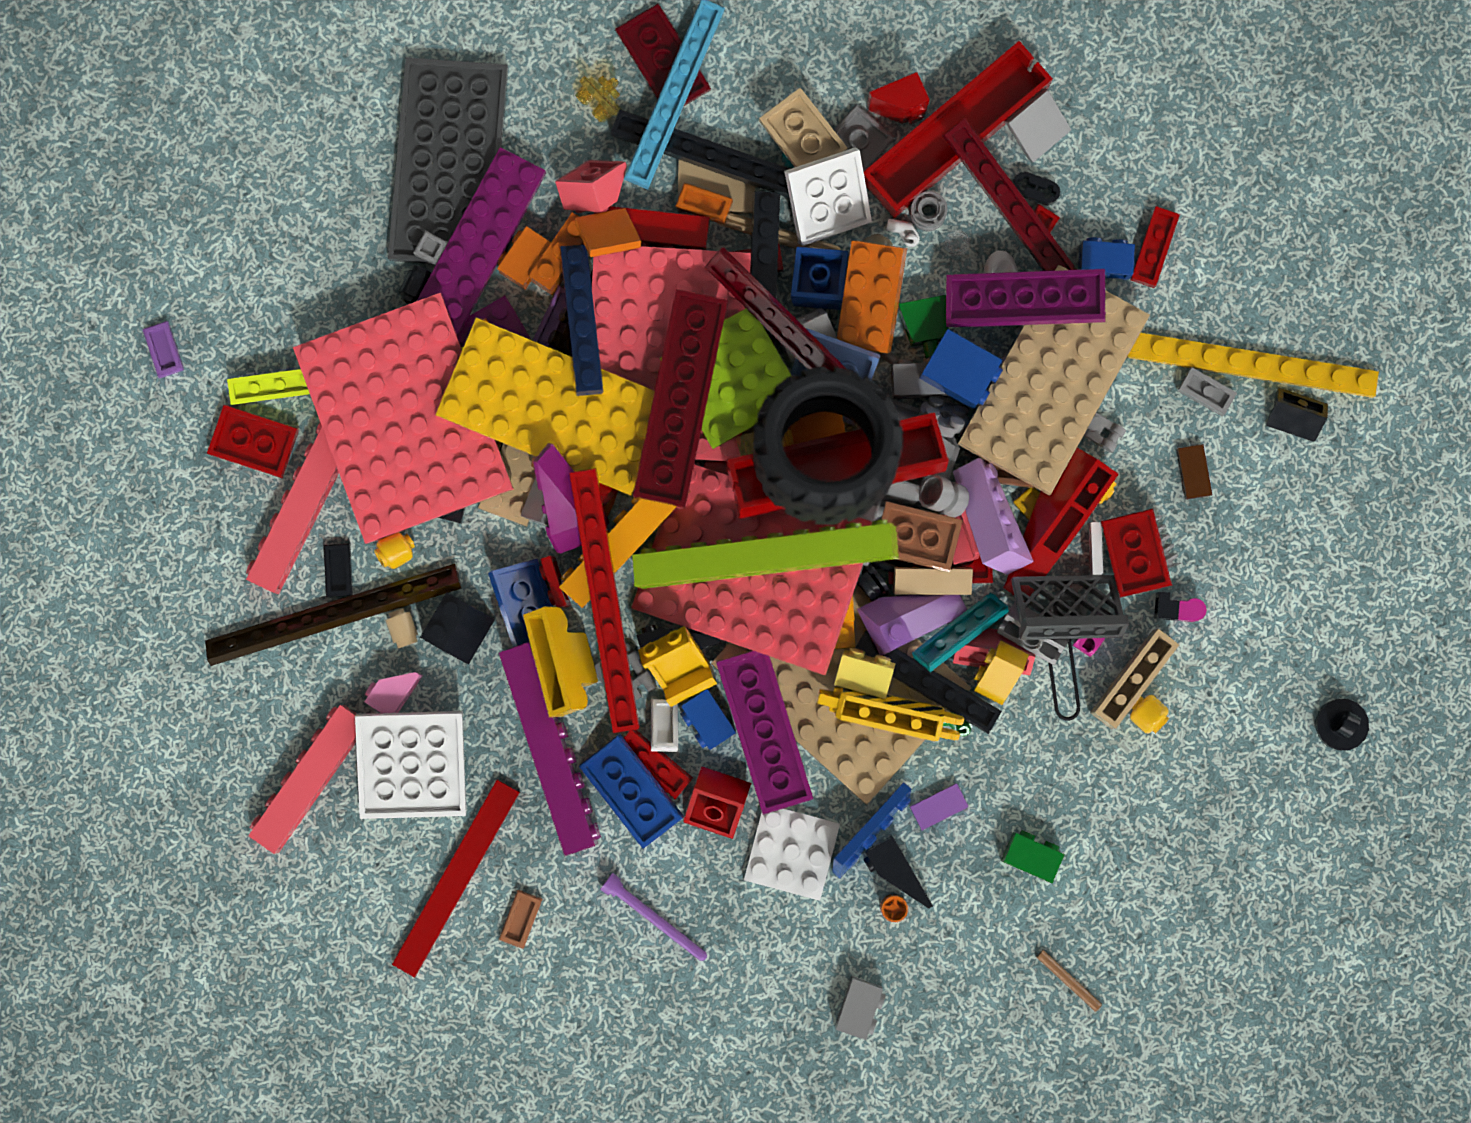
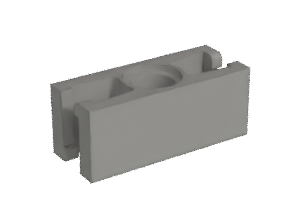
M1016 601L997 631L1000 635L1052 665L1056 664L1070 640H1020V621ZM1025 609L1027 617L1039 616L1038 613L1031 609Z

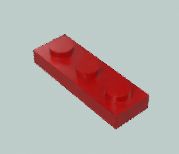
M1155 206L1130 281L1151 288L1156 287L1180 214Z
M637 730L629 731L624 737L625 741L660 786L676 799L693 777L662 751H651V742Z

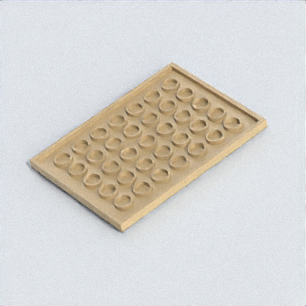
M857 584L853 592L855 647L865 630H867L857 609L871 603L870 597ZM915 639L897 649L913 658L912 652L920 647L922 643ZM729 643L711 664L718 670L716 662L753 650ZM850 648L834 649L826 675L770 657L796 742L867 805L925 739L843 721L836 718L834 712L829 711V706L817 703L820 689L834 691V687L840 688V686L834 684L844 650H850ZM945 663L934 669L935 672L965 690L969 691L971 689ZM891 679L887 695L939 706L896 679Z

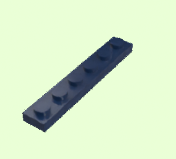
M585 245L561 246L560 253L576 396L603 394L588 252Z

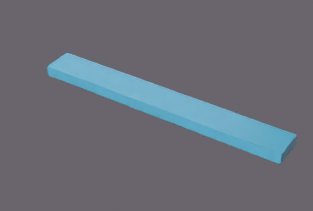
M700 0L624 180L647 190L649 189L725 7L708 0Z

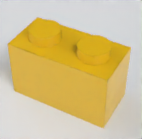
M1000 640L996 649L990 648L984 660L987 663L986 666L980 665L974 680L978 682L974 692L1003 705L1022 674L1029 654Z

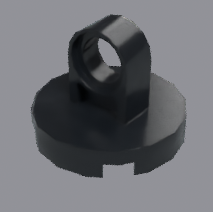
M1335 699L1325 703L1318 711L1315 719L1319 739L1327 747L1337 751L1351 750L1358 747L1366 739L1369 731V719L1365 710L1357 702L1349 699Z

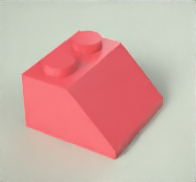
M588 160L556 180L555 183L563 209L573 210L576 213L588 211L594 212V214L608 211V207L618 201L627 168L626 162Z

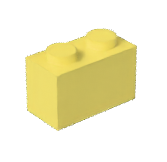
M850 648V650H844L834 685L886 699L896 663H892L890 658L876 655L875 658L867 656L860 649Z

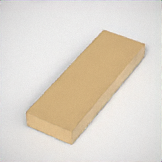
M894 567L893 593L894 595H972L973 569L971 567H951L950 572L931 567Z

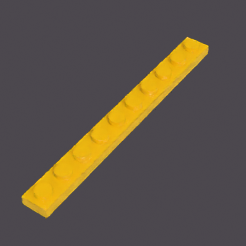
M1146 333L1139 334L1128 354V357L1131 359L1187 368L1193 367L1199 370L1371 398L1376 396L1379 371Z

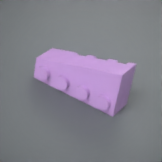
M977 458L954 470L953 474L956 483L965 486L969 492V502L965 510L982 564L1008 575L1034 562L999 483L998 473L994 465L981 458Z

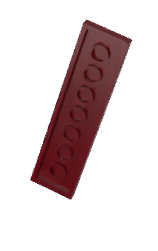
M676 289L636 478L634 498L681 508L686 506L728 304L726 299Z

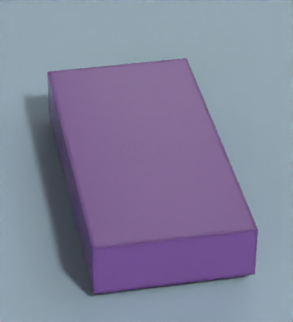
M165 321L142 329L158 378L183 371V364L169 322Z
M957 783L910 806V809L920 829L924 830L969 806Z

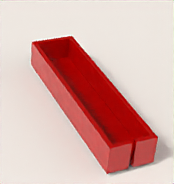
M1020 41L1015 43L864 171L866 187L894 219L908 208L920 193L928 191L961 163V160L943 138L946 132L961 120L966 119L980 140L985 143L1006 125L1005 121L1043 88L1048 89L1053 78L1039 62L1034 64L1031 73L1028 71L1034 57Z
M935 412L900 420V427L903 428V447L892 484L946 472L949 460ZM862 429L783 446L787 458L797 470L806 476L822 481H837L848 478L860 471L871 457L870 444ZM753 454L727 459V472L732 491H734L739 519L785 509L784 507L776 506L764 493L763 485L756 477Z

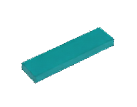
M990 592L912 652L913 658L928 671L932 672L1009 612L1008 605Z

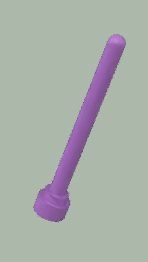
M612 873L609 876L608 880L600 888L602 892L608 896L609 894L613 897L615 895L618 896L699 961L706 960L707 953L623 888L624 884L620 882L621 879L617 875Z

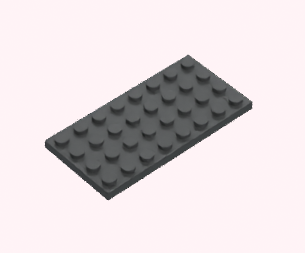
M405 58L388 250L389 261L431 264L413 254L425 230L449 242L500 147L502 148L508 65Z

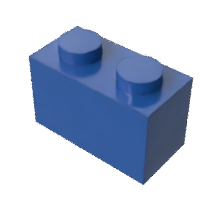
M1087 238L1079 246L1078 270L1105 269V278L1129 280L1133 275L1135 244H1128V241L1124 239L1102 242L1101 238Z
M708 689L681 706L684 711L680 715L688 727L692 724L698 732L694 736L702 748L707 746L711 750L736 733Z

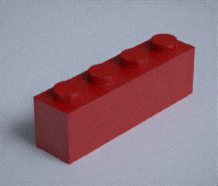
M608 207V211L623 209V207ZM625 208L641 240V246L707 250L709 217Z

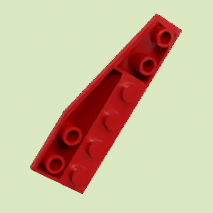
M1076 448L1051 495L1040 490L1023 534L1034 562L1008 574L1003 587L1005 590L1014 595L1013 577L1046 576L1119 473L1097 458ZM1020 585L1021 591L1029 597L1035 591L1029 585Z

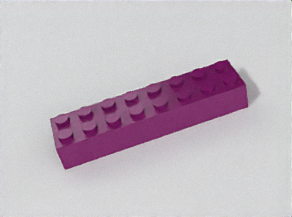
M526 643L499 652L564 856L594 847L599 844L597 839L601 838L597 822L592 824L589 816L593 809L589 798H584L581 788L585 787L580 772L575 773L572 764L577 762L573 748H567L564 739L569 737L564 722L559 723L558 717H549L531 644Z

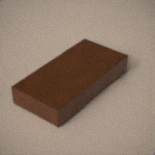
M1204 444L1176 449L1185 500L1212 496Z

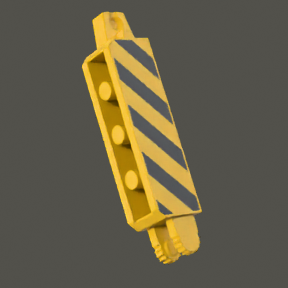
M834 687V691L820 689L817 698L818 704L829 706V711L834 712L835 717L840 720L930 741H939V737L959 740L960 733L958 731L942 726L944 722L955 725H963L964 717L945 712L943 707L887 695L886 699L843 687Z

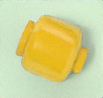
M398 532L379 539L376 542L374 553L384 568L388 566L390 569H396L413 558L412 549L415 545L408 534L403 536Z
M1148 695L1145 698L1140 696L1131 708L1133 711L1130 714V720L1144 733H1151L1153 731L1156 734L1170 719L1167 717L1169 709L1154 695Z

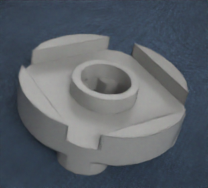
M930 396L928 401L922 403L917 415L935 412L941 435L953 438L955 433H961V437L970 423V418L968 417L969 410L965 406L944 402L942 398L937 396Z

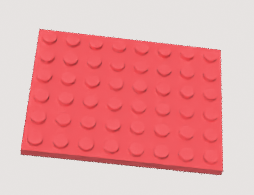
M641 246V248L593 257L592 296L601 369L655 391L661 364L660 357H662L676 289L728 300L724 320L745 309L705 268L718 251ZM729 252L750 273L751 253ZM701 431L695 460L727 461V459L741 456L742 433L712 450Z
M441 293L293 347L365 544L514 489L496 440L435 415L462 352L459 339Z
M694 464L689 487L691 492L688 494L685 508L676 507L659 525L652 549H656V552L666 551L667 546L680 545L682 549L691 548L692 543L706 542L707 546L716 545V541L722 539H732V543L742 542V537L757 536L758 539H766L767 534L783 533V536H790L796 530H809V533L819 532V528L834 526L835 530L845 529V525L851 523H861V527L871 526L872 521L858 517L849 522L846 518L834 525L815 524L816 520L801 521L786 514L785 509L739 519L729 476ZM863 563L656 588H638L631 608L826 675Z

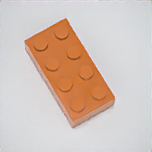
M857 240L851 241L837 333L838 340L869 351L891 352L907 248Z

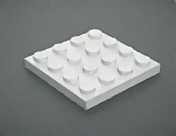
M463 711L355 715L360 819L466 816Z

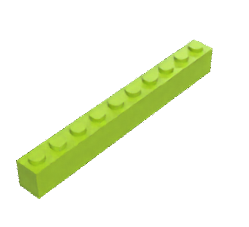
M875 520L871 522V526L861 527V523L846 524L845 529L835 530L834 526L819 528V532L809 533V530H796L790 536H783V533L767 534L766 539H758L757 536L742 537V542L732 543V539L717 540L716 545L707 546L706 542L692 543L691 548L682 549L680 545L667 546L666 551L656 552V549H642L641 554L632 555L634 585L641 589L899 559L896 526L888 523V520Z

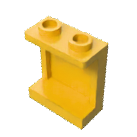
M685 626L638 649L643 667L650 670L662 687L670 707L717 684L713 667Z

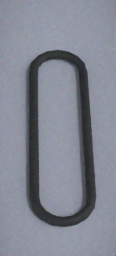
M1071 639L1068 642L1077 705V710L1071 717H1064L1059 712L1053 666L1048 662L1055 712L1060 719L1065 721L1075 719L1080 713V700Z

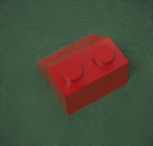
M915 72L870 91L867 109L872 113L901 124L908 121L909 124H915L924 118L923 115L926 114L930 99L918 72Z
M702 766L683 823L733 839L751 783Z

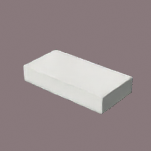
M1091 522L1088 525L1090 575H1102V524L1100 522Z
M651 699V751H678V704L670 707L666 699Z

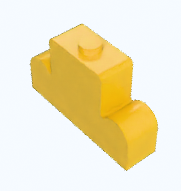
M542 607L524 614L523 617L549 717H562L586 708L588 698L583 687L598 682L586 634L584 632H567V617L563 610L558 607Z

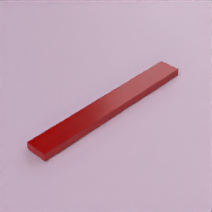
M498 779L496 780L392 963L393 966L414 978L417 976L519 796V791Z

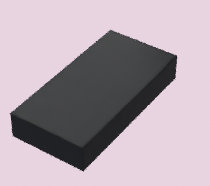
M351 544L324 545L326 597L353 595Z

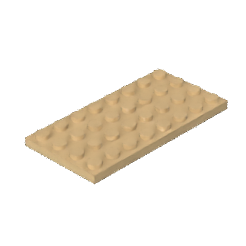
M1058 265L1055 271L1068 269ZM1105 290L1106 322L1024 325L1001 366V369H1003L996 383L992 382L988 389L990 394L984 404L979 405L958 445L1042 492L1051 495L1150 314Z

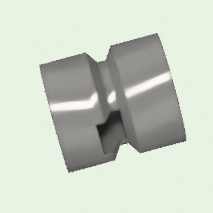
M931 475L924 480L920 487L919 501L921 505L928 509L956 518L968 506L969 492L961 484L951 482L939 475Z

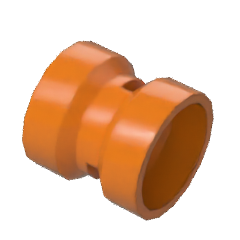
M890 894L884 897L881 902V913L888 921L893 923L900 922L907 916L908 905L901 896Z

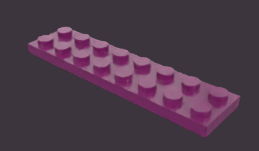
M501 147L417 299L419 301L441 293L457 337L546 175V170Z

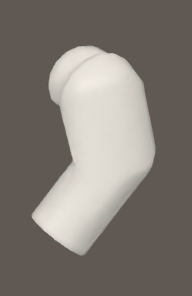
M888 218L886 231L899 233L907 247H915L919 243V234L911 222Z

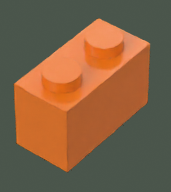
M527 226L523 231L519 230L512 240L513 246L509 252L505 251L500 256L497 268L501 275L524 290L531 283L529 274L551 244L550 241Z

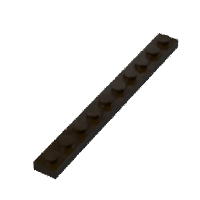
M454 563L205 640L207 661L210 666L440 596L446 594V592L449 593L462 589L458 569Z

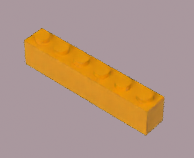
M634 498L631 501L634 504L628 513L623 510L613 520L617 525L610 532L608 530L607 532L614 574L677 506ZM582 554L578 558L581 564L575 570L570 567L560 578L564 582L559 587L581 608L591 600Z

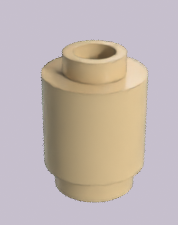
M402 608L388 613L390 618L385 621L392 641L397 644L398 649L418 642L416 637L418 632L410 611L405 613Z

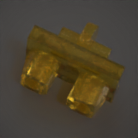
M584 76L579 81L582 86L575 96L584 105H588L594 98L600 103L591 112L599 122H605L612 115L617 116L620 109L623 110L609 96L610 94L614 99L620 96V93L615 89L619 84L616 78L608 81L604 76H601L598 82L603 87L592 77L587 78Z

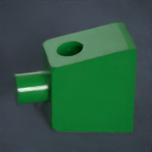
M946 295L900 303L898 306V314L911 347L923 345L925 359L932 357L939 345L938 342L942 340L947 329H949L946 326Z

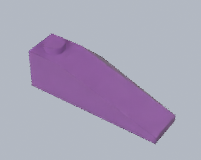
M902 595L879 598L858 608L857 611L879 654L883 656L952 622L967 611V608L960 595Z

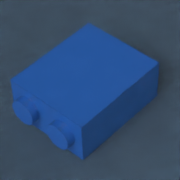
M947 329L919 379L974 409L977 404L983 405L990 394L986 389L991 381L996 383L1003 371L999 367L1003 360Z

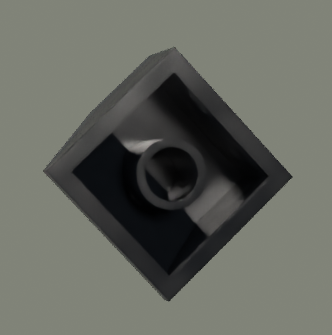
M446 592L420 638L469 665L495 619Z

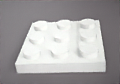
M856 147L785 171L798 243L804 246L872 222L860 150Z
M784 808L764 815L761 812L744 880L820 901L840 823Z

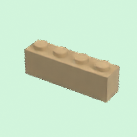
M1160 629L1152 630L1090 713L1110 729H1116L1178 648L1179 644Z

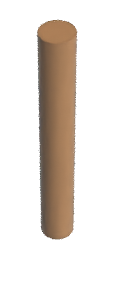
M1042 950L1036 956L1039 961L1095 1012L1100 1009L1102 1003L1049 954Z

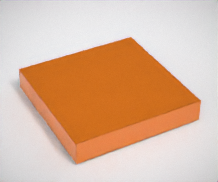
M625 208L575 217V225L590 257L641 248V240Z

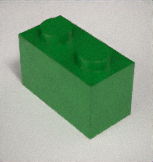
M1023 830L1020 831V834L1013 832L1001 861L1053 884L1065 855L1058 852L1060 846L1046 840L1044 845L1035 842L1036 836Z

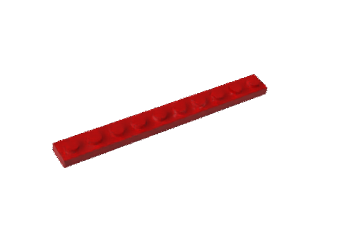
M597 468L570 472L613 733L638 730L640 725Z

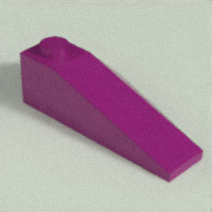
M548 443L534 459L533 464L538 489L542 490L544 504L541 506L543 513L547 514L549 525L546 526L547 536L556 552L561 554L582 546L570 479V472L574 471L554 445ZM605 514V520H606V526H607L610 522H609V520H608V518H607V516H606V514Z

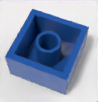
M797 247L791 289L793 306L841 310L849 252L844 250Z

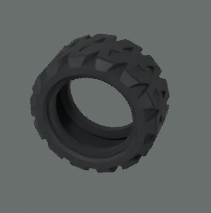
M816 367L802 370L801 376L791 375L774 387L773 394L765 398L758 411L757 421L754 426L753 464L756 477L763 485L764 493L776 506L784 507L786 514L801 521L816 520L815 524L834 525L846 518L849 522L865 515L873 505L877 506L895 479L903 447V428L900 427L899 413L890 398L886 399L885 393L880 386L868 377L862 380L853 370L834 367V370L830 371L825 367ZM818 412L837 413L851 419L863 430L870 444L871 457L860 471L848 478L837 481L817 480L801 473L787 458L782 445V440L787 430L796 421L809 414Z

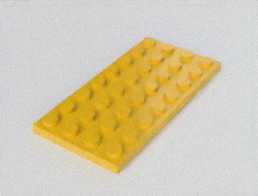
M476 318L435 415L535 457L540 454L548 443H551L574 472L597 468L599 483L631 496L635 488L655 391L601 369L603 394L576 396L571 356Z

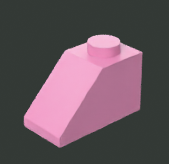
M413 672L381 679L377 683L372 682L365 692L367 698L364 702L380 713H399L423 675Z

